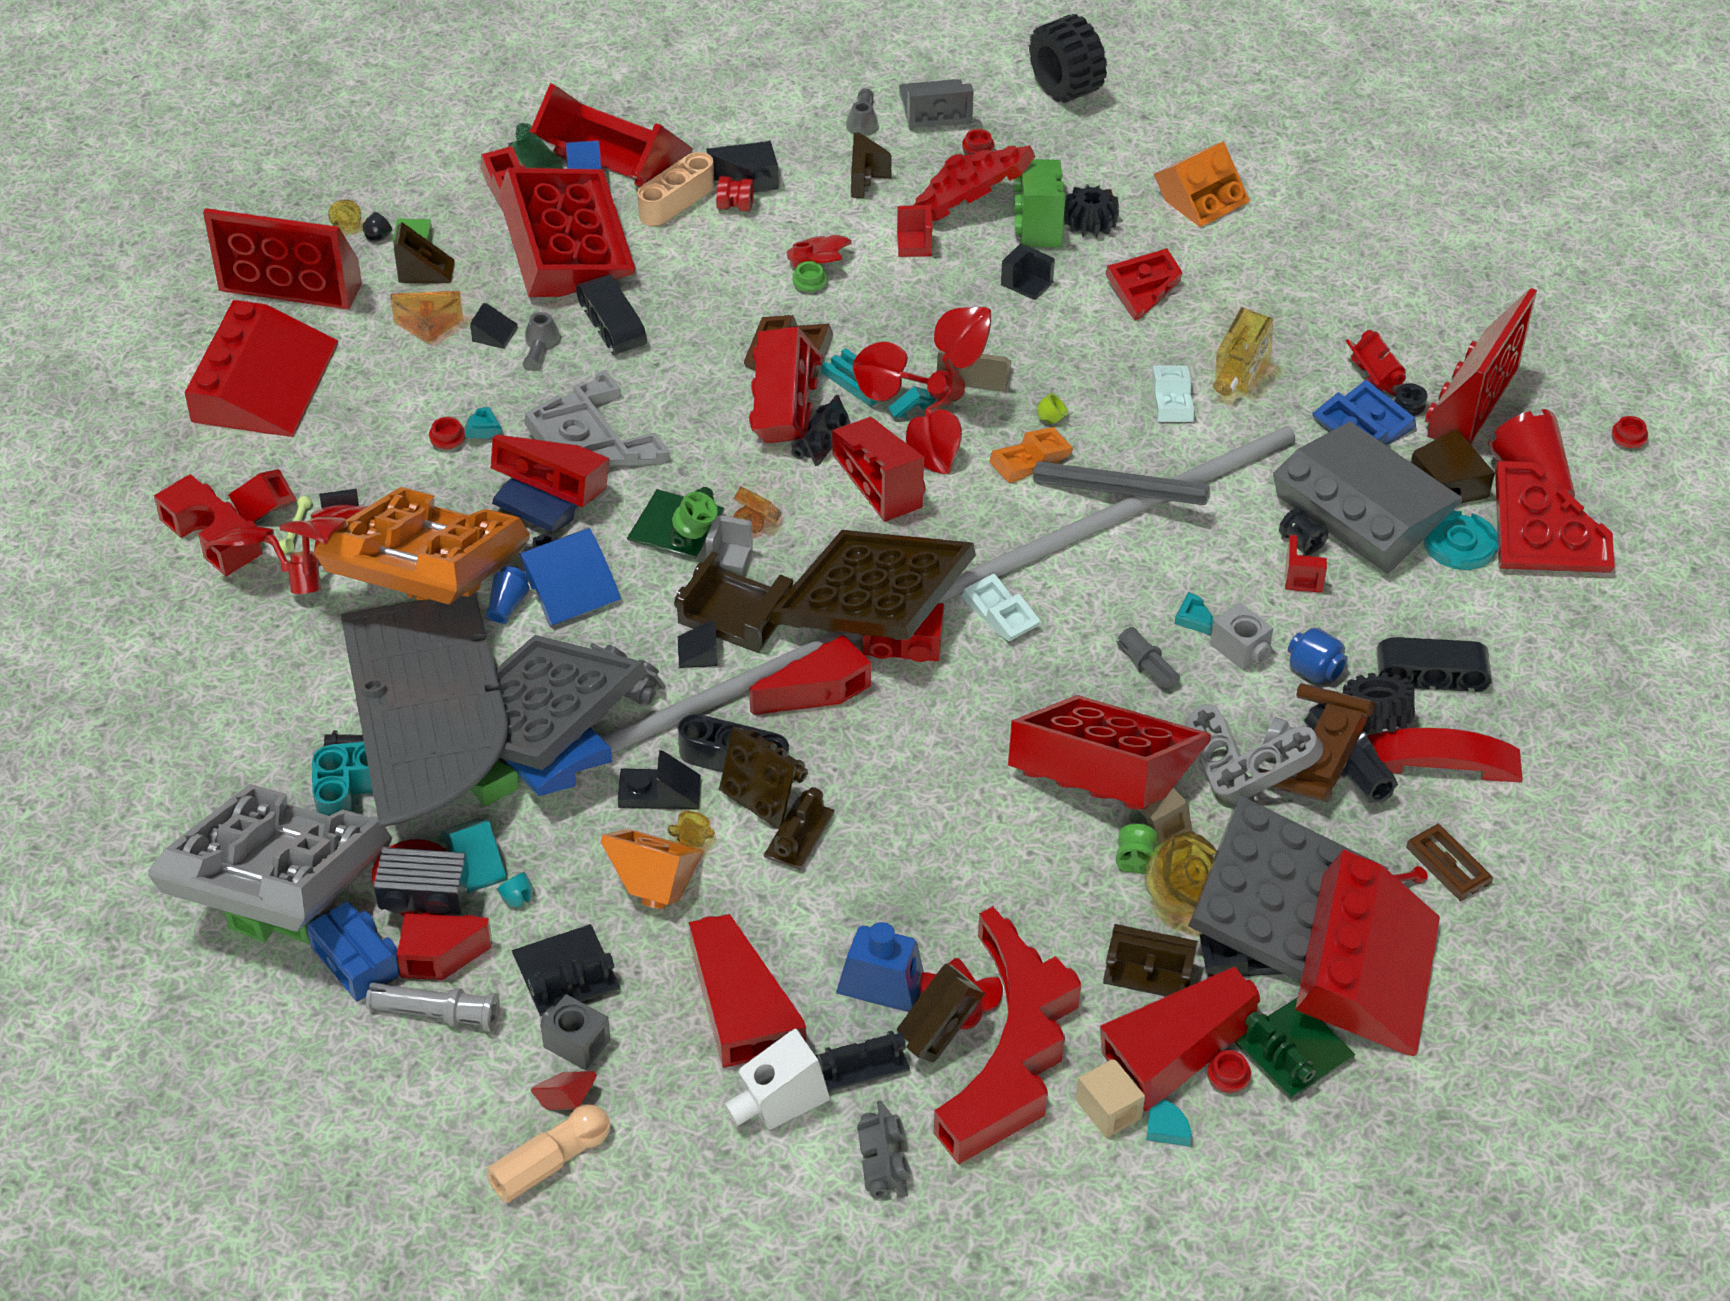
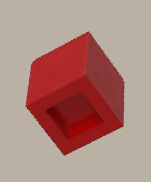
M931 205L898 206V257L932 256L933 225Z
M280 469L259 473L228 494L239 515L246 521L251 520L254 523L271 511L286 508L297 501Z
M1289 535L1285 566V590L1323 593L1327 558L1297 555V535Z

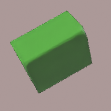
M496 761L491 770L470 790L486 807L519 789L517 772L512 767Z

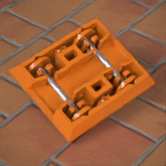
M399 487L347 519L346 525L336 531L327 544L320 542L316 546L314 554L326 572L404 592L411 599L415 595L416 600L430 599L450 605L459 597H469L479 590L484 579L511 561L529 541L530 534L520 517L489 509H483L467 515L436 507L435 495Z

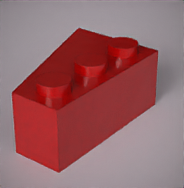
M799 327L758 332L757 346L753 349L756 372L755 378L751 382L754 405L753 410L749 414L750 427L764 443L794 441L796 438H804L808 431L813 409L812 403L808 402L810 390H816L818 386L817 377L813 378L815 366L822 365L824 356Z

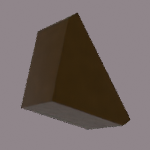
M401 222L398 224L394 242L398 282L450 283L455 259L405 223Z

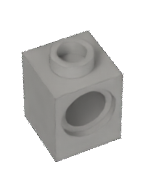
M1240 602L1213 620L1210 645L1240 669L1245 670L1253 663H1262L1270 655L1274 628Z

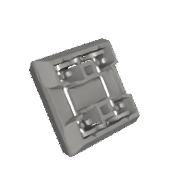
M249 784L165 848L148 869V876L161 893L298 932L317 914L322 915L336 902V897L374 864L382 853V848L390 845L392 836L385 827H379L378 819L343 809L328 816L287 804V794Z

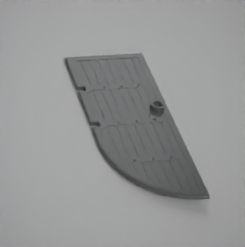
M476 593L469 597L461 596L450 605L428 599L341 614L379 827L382 828L406 822L451 803L474 787L491 770L502 753L508 731L507 714L501 691L497 690L499 683L489 643L485 640L487 636Z

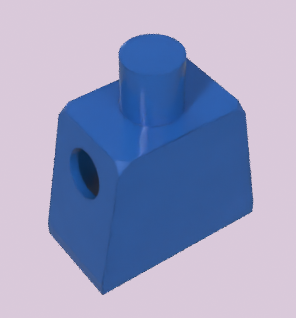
M878 922L871 927L859 926L846 957L836 994L909 1012L921 994L920 976L924 972L917 941L912 937L896 934L893 926L886 922Z

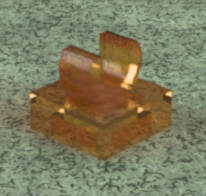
M740 486L733 498L742 506L735 512L733 518L746 520L749 517H753L752 533L754 534L762 531L764 520L774 525L782 514L769 500Z

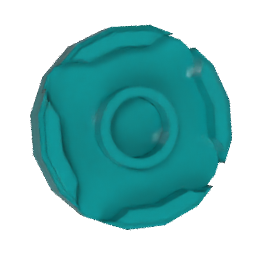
M1453 510L1423 540L1429 556L1439 564L1452 569L1472 570L1481 568L1493 560L1498 549V535L1492 524L1483 517L1473 513L1470 517L1462 515V511Z

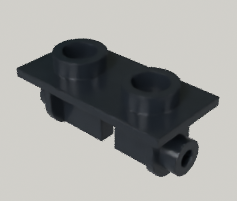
M835 395L829 404L819 406L816 414L809 422L805 437L796 438L792 442L791 453L794 457L802 459L804 456L811 457L814 465L819 467L832 449V430L851 423L839 395Z
M888 1031L887 1035L865 1040V1042L860 1044L853 1043L834 1049L827 1047L825 1048V1053L815 1055L819 1061L828 1092L910 1071L903 1050H906L904 1036L902 1033L894 1034L893 1031Z

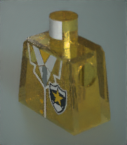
M1243 307L1240 308L1216 354V377L1213 387L1217 393L1223 396H1230L1235 389L1244 393L1250 391L1271 361L1273 318Z

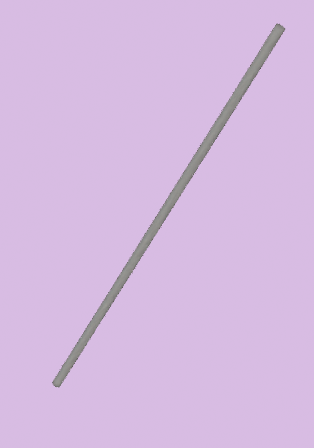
M1285 426L1171 479L1206 483L1295 441L1294 431L1291 427ZM1138 496L1124 499L962 573L938 603L946 602L963 594L965 588L994 573L997 577L1005 575L1166 500ZM832 632L601 738L611 747L612 754L679 724L688 715L701 714L749 692V687L761 678L774 674L786 667L790 662L799 660L817 650L824 643L831 642L844 635L854 644L863 640V636L856 633Z

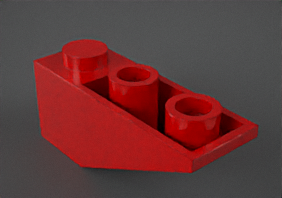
M842 635L831 642L822 644L817 650L799 660L790 662L783 669L768 677L761 678L754 685L750 686V712L753 715L841 704L871 687L872 662Z

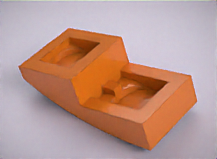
M1054 427L1026 432L1022 443L1019 445L992 450L989 462L1008 483H1012L1033 474V469L1039 461L1059 463L1072 454L1073 447Z

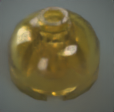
M1191 831L1173 835L1154 848L1148 857L1144 868L1147 890L1155 904L1166 913L1183 918L1190 917L1193 914L1213 862V855L1217 851L1202 835Z

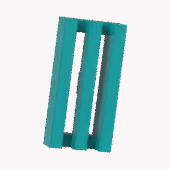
M845 348L841 351V357L834 355L831 357V363L827 361L822 363L821 373L870 407L879 402L864 395L858 386L852 369L856 354Z

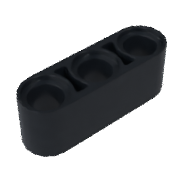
M608 274L576 285L580 306L586 307L587 310H584L593 326L600 329L597 332L608 349H613L612 355L647 344V336L641 319L611 275Z
M1391 637L1382 640L1376 647L1378 676H1381L1382 673H1389L1391 678L1395 674L1399 675L1401 680L1405 678L1410 680V684H1413L1416 689H1430V686H1432L1436 690L1469 691L1468 688L1474 689V692H1481L1486 690L1492 683L1489 651L1486 645L1481 642Z
M701 714L688 715L678 724V743L681 759L688 764L718 772H723L731 732L734 726L741 730L757 731L759 736L765 740L774 742L777 745V749L783 748L786 750V756L789 755V743L784 736L778 733Z

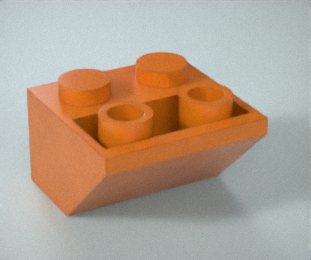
M1224 141L1204 148L1154 173L1165 201L1198 227H1202L1250 202Z

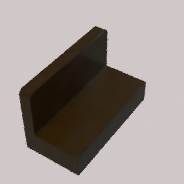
M946 963L941 967L898 1026L897 1032L903 1034L904 1039L909 1042L906 1048L917 1058L935 1062L986 993L955 967Z

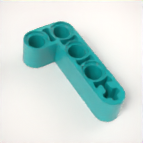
M364 742L327 745L314 753L312 758V793L316 812L328 816L342 809L354 812L353 795L373 793Z

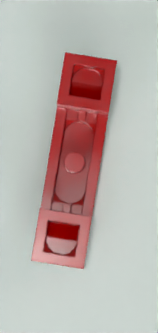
M1428 727L1398 729L1394 732L1385 731L1367 736L1375 748L1379 759L1384 762V765L1393 774H1402L1403 766L1481 771L1482 780L1520 783L1523 780L1520 749L1488 735L1459 729Z

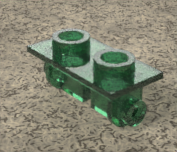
M520 123L517 125L516 141L508 143V147H513L518 160L525 168L565 169L543 140L530 132L531 124Z

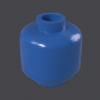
M1317 627L1311 628L1303 634L1301 632L1297 633L1288 646V652L1291 653L1289 659L1290 667L1315 684H1322L1327 680L1334 682L1341 675L1348 661V657L1345 655L1344 644Z

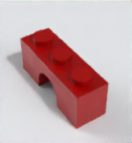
M191 474L154 495L159 520L181 539L194 531L202 530L198 533L203 558L225 577L262 555L260 543L243 546L214 545L205 551L204 545L225 531L240 527L257 526L251 520L246 521L242 518L230 502H223L207 483L202 484Z

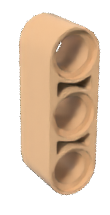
M704 152L691 153L642 185L637 192L640 221L648 226L664 224L711 192L714 188L713 158Z

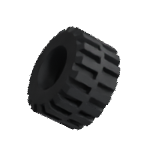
M1078 14L1064 16L1035 28L1030 37V62L1035 77L1041 88L1057 102H1069L1100 89L1105 83L1104 78L1107 76L1105 50L1098 33L1095 32L1094 27L1091 23L1088 24L1084 17H1079Z

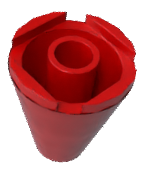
M1541 409L1544 415L1533 416L1531 411L1524 412L1509 419L1495 430L1497 438L1494 442L1489 439L1487 444L1491 454L1497 461L1535 462L1546 472L1544 476L1559 489L1563 487L1570 495L1575 497L1559 423L1552 411Z

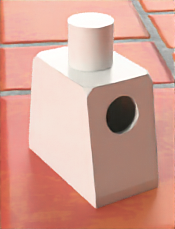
M796 1028L740 1068L738 1074L744 1092L725 1102L724 1107L736 1126L741 1125L758 1114L767 1129L771 1130L830 1100L819 1061Z

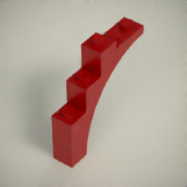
M994 906L979 913L978 938L994 960L1003 982L1008 1009L1007 1021L999 1044L983 1070L962 1092L934 1110L933 1134L958 1165L1045 1116L1048 1090L1038 1074L1062 1062L1065 1036L1056 1020L1079 1008L1080 990L1082 988L1076 972L1071 968H1066L1057 956L1042 963V959L1036 949L1032 946L1028 947L1018 936L1017 929L1012 921L1008 918H1003Z

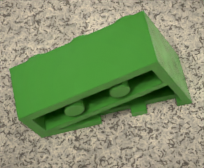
M1033 159L1023 174L1014 179L1013 190L1014 192H1020L1014 195V213H1020L1015 214V235H1021V243L1029 247H1062L1065 193L1062 192L1064 190V182L1061 181V160Z

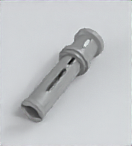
M372 982L369 985L370 990L367 991L366 1007L368 1010L444 1019V1022L448 1023L449 1026L457 1027L460 1023L482 1026L484 1031L494 1030L500 1009V1000L497 993H489L487 996L465 994L463 989L459 988L450 989L448 993L388 986Z

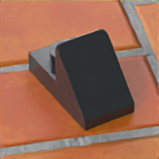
M659 750L657 769L621 768L618 808L699 809L701 775L667 752Z

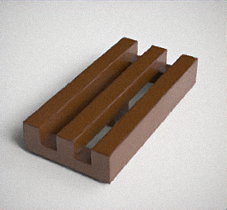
M1439 823L1407 841L1406 848L1460 902L1466 899L1468 894L1471 893L1473 895L1479 891L1480 887H1487L1492 883L1493 876ZM1435 838L1439 843H1441L1475 878H1469L1456 865L1457 861L1448 852H1443L1431 839Z

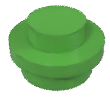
M803 262L797 266L796 271L793 273L794 286L805 292L818 291L827 282L826 273L822 266L816 262Z

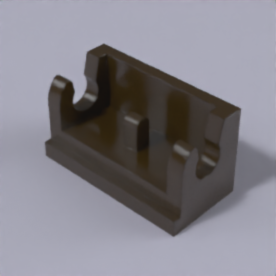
M1114 924L1106 958L1107 965L1103 984L1165 997L1190 986L1198 941Z

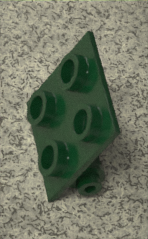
M702 487L695 490V492L707 494L714 500V493L710 488ZM656 489L629 533L627 540L696 559L706 542V537L712 523L701 538L689 539L682 536L674 528L672 517L685 496ZM717 506V515H722L724 507Z
M1297 998L1269 1016L1266 1014L1260 1015L1258 1012L1251 1013L1245 1020V1024L1248 1026L1247 1032L1234 1042L1290 1100L1353 1059L1356 1055L1321 1020L1296 1011Z

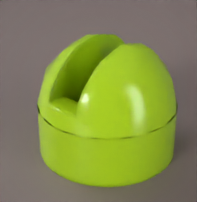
M1051 392L1042 398L1037 405V416L1040 420H1046L1047 424L1057 423L1068 415L1067 407L1063 401Z

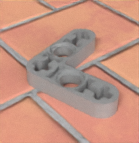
M1212 704L1201 705L1192 711L1188 719V727L1206 732L1205 722L1210 720L1211 728L1215 734L1211 735V741L1199 756L1212 788L1221 800L1228 804H1235L1240 795L1248 799L1314 765L1319 761L1324 750L1323 743L1311 728L1299 726L1241 755L1227 720L1216 706ZM1306 742L1305 746L1307 749L1300 752V744ZM1222 746L1228 747V752L1224 758L1218 761L1211 760L1214 750ZM1286 751L1289 759L1285 760L1281 753ZM1268 758L1276 759L1273 769L1265 773L1258 772L1262 761ZM1248 770L1253 776L1251 779H1248L1249 776L1246 774ZM1235 778V786L1229 788V781Z

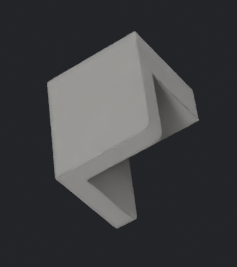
M717 515L706 537V558L712 551L718 553L722 569L743 576L753 551L752 522Z

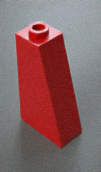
M730 914L716 917L708 916L689 922L690 947L722 1068L748 1063L795 1028L807 1043L804 1019Z
M1234 966L1100 1025L1102 1054L1107 1062L1112 1059L1116 1060L1145 1095L1143 1110L1146 1112L1159 1101L1169 1096L1207 1065L1218 1053L1224 1051L1247 1032L1248 1026L1245 1024V1020L1251 1013L1258 1012L1257 1004L1260 1003V994L1255 984L1249 979L1246 980Z

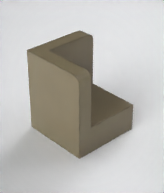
M1174 787L1165 798L1148 805L1146 809H1138L1146 817L1147 826L1152 827L1159 836L1158 848L1192 831L1188 802Z

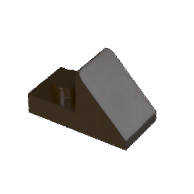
M854 132L851 198H864L865 187H871V178H891L892 155L862 133Z

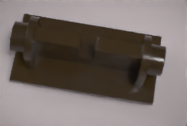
M811 787L809 790L803 791L801 796L796 799L765 851V858L798 870L802 869L835 813L834 809L824 806V795L821 790Z

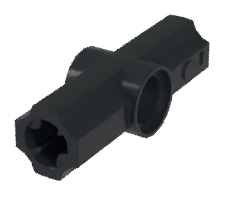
M1317 704L1309 710V714L1304 720L1307 727L1314 731L1326 705ZM1362 731L1340 775L1343 778L1347 776L1369 803H1382L1392 796L1394 789L1398 786V782L1393 773L1384 765V762L1379 759L1372 743Z

